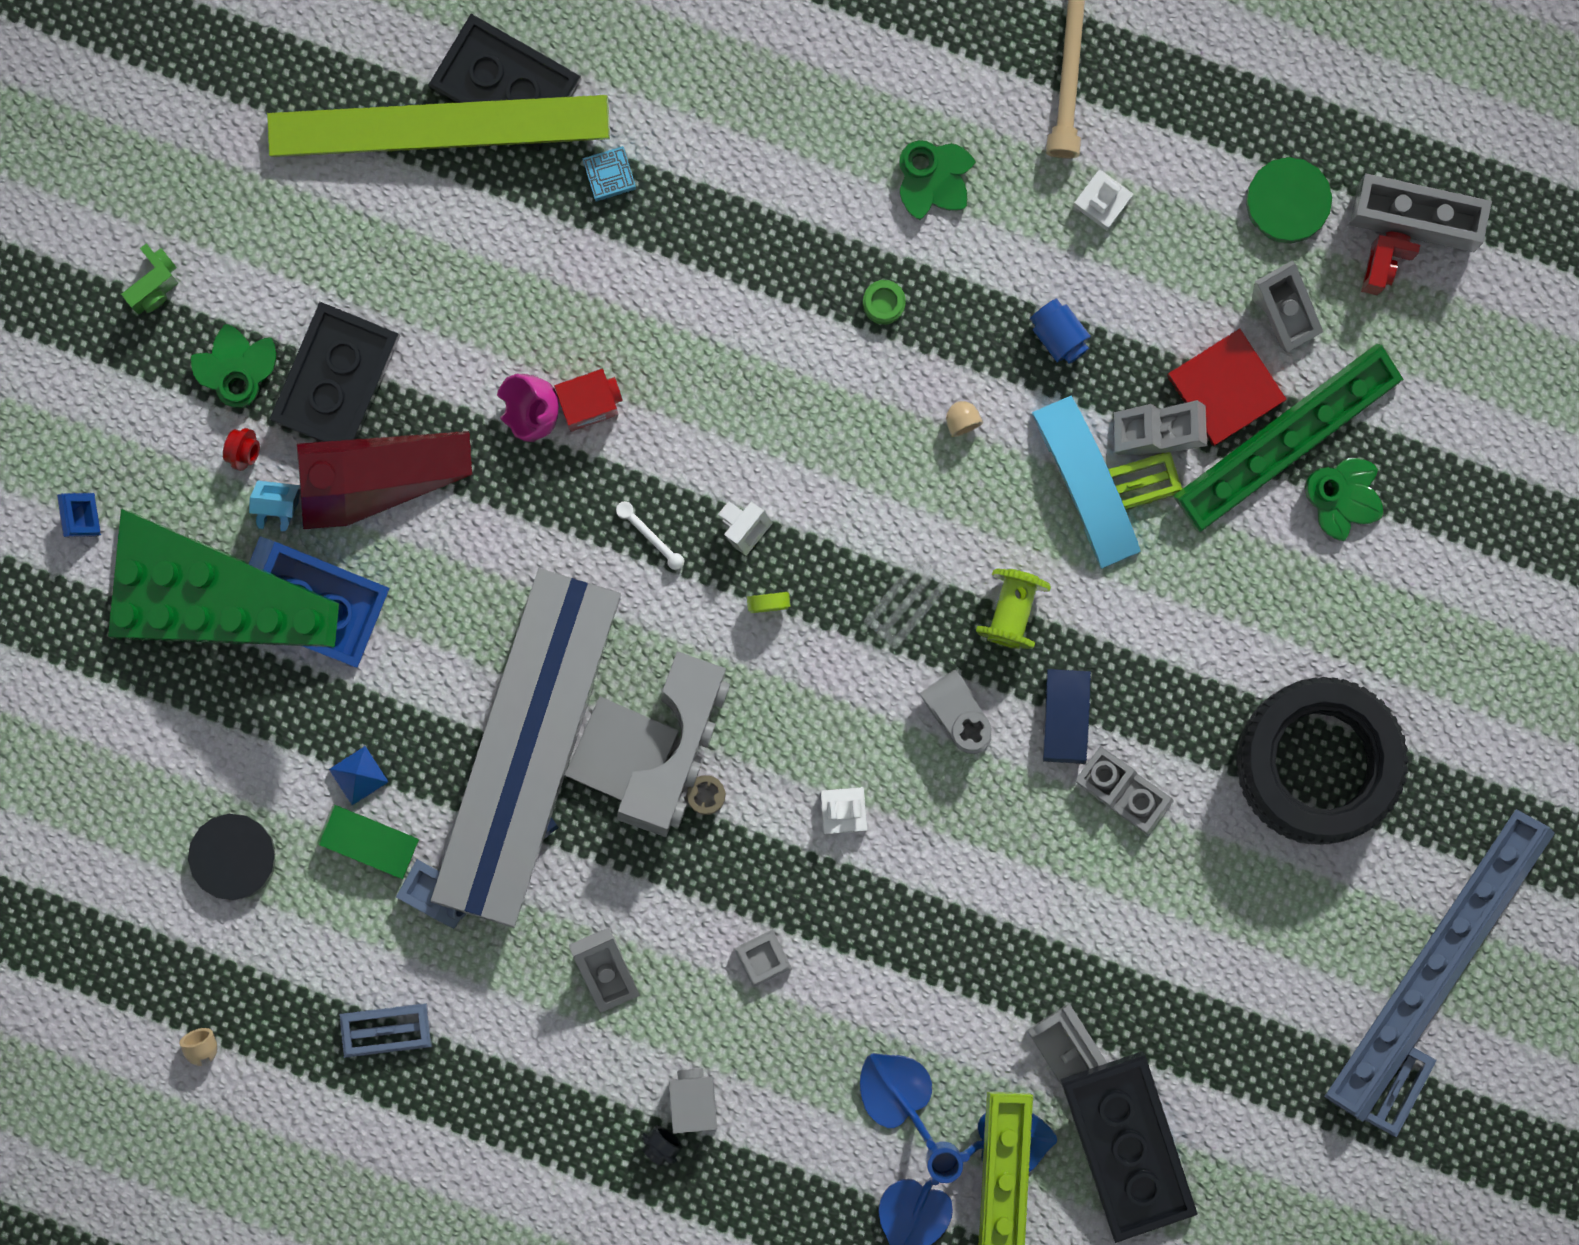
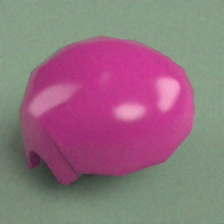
M517 373L506 377L497 392L498 398L502 399L506 404L505 413L500 416V419L512 429L515 437L526 442H534L549 435L555 428L558 419L559 403L555 388L549 382L534 375Z

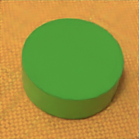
M879 280L872 283L866 289L863 296V309L871 321L883 325L891 324L897 321L904 312L906 304L905 294L902 288L895 282Z

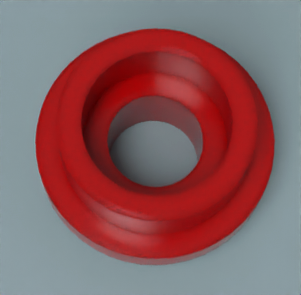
M244 428L241 431L234 429L227 436L223 447V460L230 463L233 469L243 471L248 465H253L257 460L260 443L256 438L255 431Z

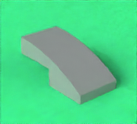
M1196 400L1162 409L1148 404L1114 412L1115 453L1118 455L1156 454L1207 446L1206 405Z

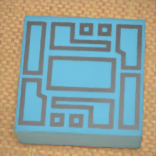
M623 146L583 158L595 202L636 190Z

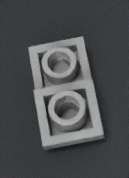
M1101 746L1075 780L1077 784L1148 836L1174 802L1172 797L1138 775L1132 767Z

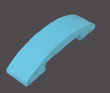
M1072 395L1032 412L1046 447L1055 459L1083 522L1084 532L1100 568L1103 569L1140 553L1141 550L1111 474Z

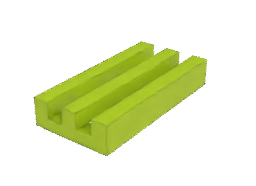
M1171 452L1161 453L1108 469L1113 479L1163 463L1165 464L1166 471L1116 485L1118 493L1123 494L1170 480L1171 486L1123 500L1122 503L1125 510L1172 497L1182 490Z

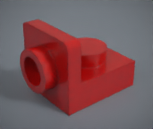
M1386 232L1385 236L1379 235L1372 242L1361 292L1378 296L1385 289L1386 285L1392 286L1398 266V261L1392 260V256L1413 260L1419 254L1421 245L1410 242L1411 237L1403 233Z

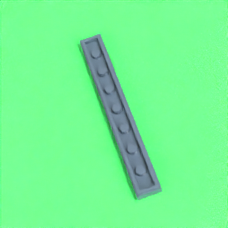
M1517 809L1514 811L1324 1096L1325 1098L1362 1122L1365 1120L1555 834L1550 827Z

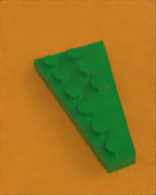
M121 509L108 637L134 640L335 647L339 603L304 587L283 580L270 572L249 565L245 561L200 541L179 534L166 526L154 523L132 511Z

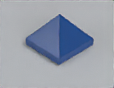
M61 493L57 495L64 537H97L101 535L94 493Z
M366 746L329 769L352 806L389 783Z

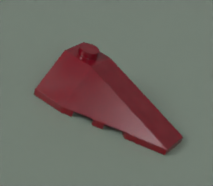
M469 431L296 444L303 529L348 526L472 475Z

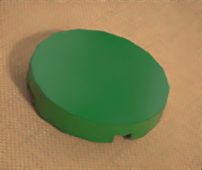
M1286 157L1273 160L1258 170L1248 186L1246 207L1250 221L1265 234L1264 236L1276 242L1291 244L1307 240L1322 228L1330 215L1333 197L1329 182L1319 168L1304 159Z

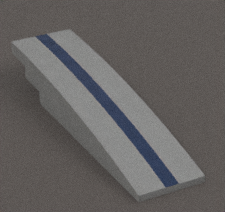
M538 568L464 793L431 903L515 928L594 689V682L608 642V635L621 599V593Z

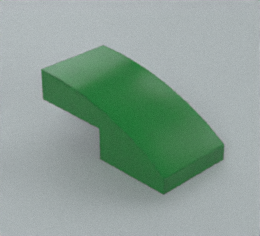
M333 804L317 845L403 879L419 839Z

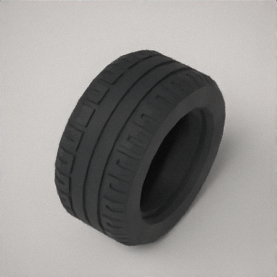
M1315 677L1300 680L1280 689L1257 707L1242 731V736L1238 743L1239 749L1237 750L1236 766H1238L1239 785L1243 789L1242 794L1246 798L1249 807H1252L1253 813L1259 817L1262 823H1266L1268 828L1276 831L1279 835L1285 836L1287 839H1292L1299 843L1328 845L1360 836L1377 826L1380 821L1387 817V814L1392 811L1394 805L1399 800V795L1402 794L1403 785L1407 779L1405 774L1408 773L1407 763L1409 756H1406L1408 748L1405 745V735H1402L1401 732L1402 728L1398 724L1396 716L1392 715V710L1385 705L1382 699L1376 698L1377 695L1369 692L1364 686L1359 687V684L1351 683L1345 679ZM1311 714L1334 716L1350 725L1362 740L1367 756L1366 777L1357 795L1342 807L1331 810L1309 807L1293 798L1281 783L1275 763L1277 745L1287 726L1297 718Z

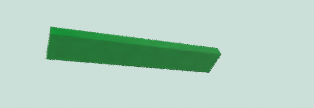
M1376 343L1173 497L1194 529L1202 532L1403 381V377L1384 347Z

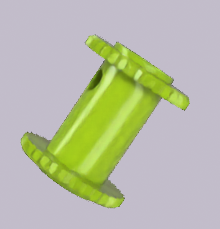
M997 568L993 570L992 575L1002 580L1003 585L991 627L977 626L976 632L978 635L987 638L988 641L1015 649H1032L1035 642L1023 636L1036 591L1050 592L1051 586L1048 582L1033 574L1016 569ZM1016 590H1018L1020 594L1019 599L1015 595Z

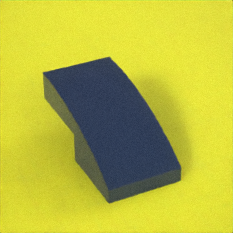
M1047 669L1043 762L1086 764L1091 671Z

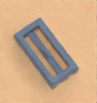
M427 1003L339 1014L344 1058L432 1047ZM417 1013L419 1016V1022L358 1030L350 1029V1022ZM414 1031H420L421 1039L352 1047V1039Z
M1413 1047L1403 1062L1376 1116L1369 1112L1365 1121L1397 1137L1437 1060ZM1417 1059L1423 1064L1390 1124L1385 1119Z

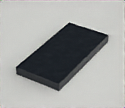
M1143 1051L1060 1079L1115 1243L1198 1215L1146 1055Z

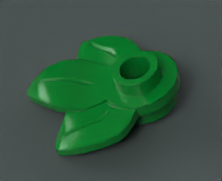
M923 140L909 143L901 152L899 165L902 174L905 176L900 187V197L911 216L921 220L928 213L932 204L948 211L965 209L967 206V189L960 175L968 172L975 165L976 161L972 155L963 147L952 143L938 147ZM917 156H923L928 160L929 165L927 168L919 170L913 166V159Z
M225 324L214 340L212 354L197 353L191 356L193 375L202 386L216 390L219 399L225 405L232 408L246 407L256 399L259 392V383L273 373L276 365V347L273 339L270 337L256 341L250 346L241 332L233 326ZM234 381H244L246 387L241 394L231 393L230 388Z
M1349 458L1340 462L1335 468H1319L1308 477L1305 486L1306 496L1309 502L1318 510V522L1321 529L1331 538L1345 541L1351 530V523L1370 524L1383 517L1384 512L1381 499L1369 487L1378 472V468L1373 463L1364 459ZM1326 481L1332 484L1333 493L1331 496H1327L1324 492L1323 487Z

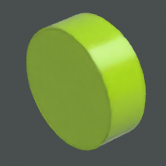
M789 592L746 596L747 608L750 613L785 610L791 607Z

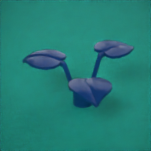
M872 1053L866 1057L860 1074V1092L864 1107L875 1122L886 1128H896L908 1116L910 1117L928 1147L926 1165L931 1176L926 1180L924 1186L914 1179H902L890 1185L880 1199V1223L890 1245H931L946 1231L953 1213L952 1201L949 1195L941 1190L931 1188L933 1185L951 1183L958 1179L963 1170V1162L969 1161L970 1156L979 1149H982L981 1158L983 1162L986 1113L980 1117L977 1124L978 1133L982 1140L974 1142L965 1151L959 1152L957 1147L949 1142L941 1141L935 1143L915 1112L925 1107L932 1095V1081L925 1067L918 1061L906 1056ZM1032 1113L1029 1172L1039 1164L1045 1154L1057 1143V1136L1054 1131L1034 1113Z

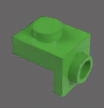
M147 243L140 249L155 268L121 294L138 315L144 310L150 313L160 307L167 299L166 293L179 284L171 274L177 268L162 248L154 253Z

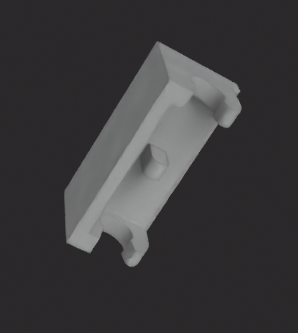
M1070 1004L1063 1006L1027 1030L1060 1084V1079L1107 1063Z

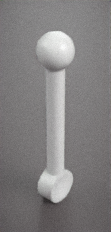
M624 501L617 505V515L621 519H628L668 559L667 563L671 569L679 570L683 567V556L673 553L634 514L633 506L629 502Z

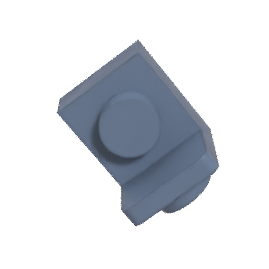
M417 859L396 898L454 929L467 913L431 903L440 871Z

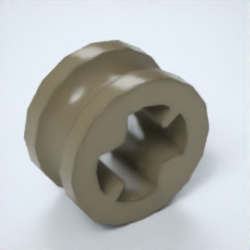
M702 775L697 777L694 787H688L687 800L690 807L701 815L716 813L725 802L726 793L724 786L713 776ZM707 783V788H710L712 784L718 789V793L713 796L715 801L713 806L705 807V802L699 806L695 802L694 798L699 794L697 787L700 784Z

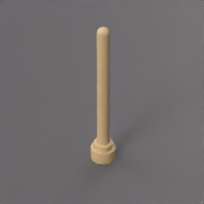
M1068 0L1057 126H1054L1052 133L1047 135L1046 154L1056 158L1071 159L1080 156L1081 137L1077 136L1078 130L1074 128L1085 0Z

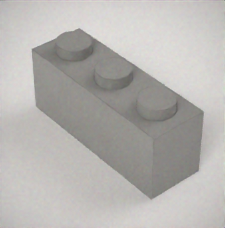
M1365 173L1357 186L1349 225L1383 233H1403L1410 236L1411 239L1475 252L1484 242L1492 201Z

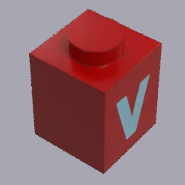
M603 368L554 385L570 432L619 415L616 404L623 401L615 377L607 379Z

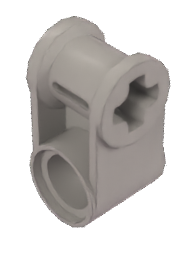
M956 669L919 693L940 725H943L955 745L961 751L967 754H977L988 747L991 741V725L989 720L976 703V698ZM970 723L972 727L979 725L983 727L980 731V742L975 743L971 738L964 741L961 738L965 734V724Z

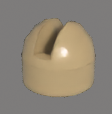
M966 401L954 403L946 415L947 426L952 437L966 434L983 424L979 411L973 404Z
M209 1028L193 1030L184 1035L179 1042L187 1061L197 1066H202L200 1060L206 1058L212 1062L217 1054V1042L213 1031Z

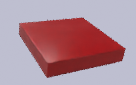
M1240 328L1167 375L1184 403L1198 400L1206 405L1207 438L1213 447L1287 400Z

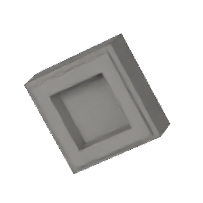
M773 929L734 948L753 988L792 969Z

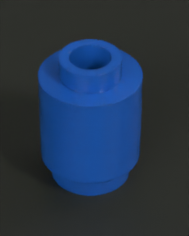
M1057 298L1047 303L1030 317L1031 322L1035 326L1033 328L1034 333L1057 363L1065 359L1068 364H1071L1089 350L1086 342L1091 338L1090 334L1067 304L1062 306Z

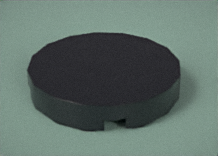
M229 813L210 819L198 829L190 842L188 862L192 877L202 890L219 899L238 900L251 897L266 886L275 869L276 853L273 839L262 824L248 816Z

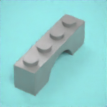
M678 651L676 652L662 690L661 701L672 710L678 719L682 734L681 743L674 755L664 764L650 770L632 772L618 810V821L663 837H667L670 826L679 828L687 806L686 803L680 802L685 786L694 787L701 768V763L694 760L700 746L708 748L716 723L709 721L714 706L723 707L730 688V683L724 682L726 668Z

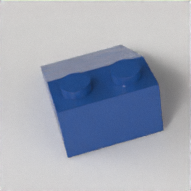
M260 536L249 565L270 572L283 580L304 587L339 603L335 647H303L358 668L390 588Z

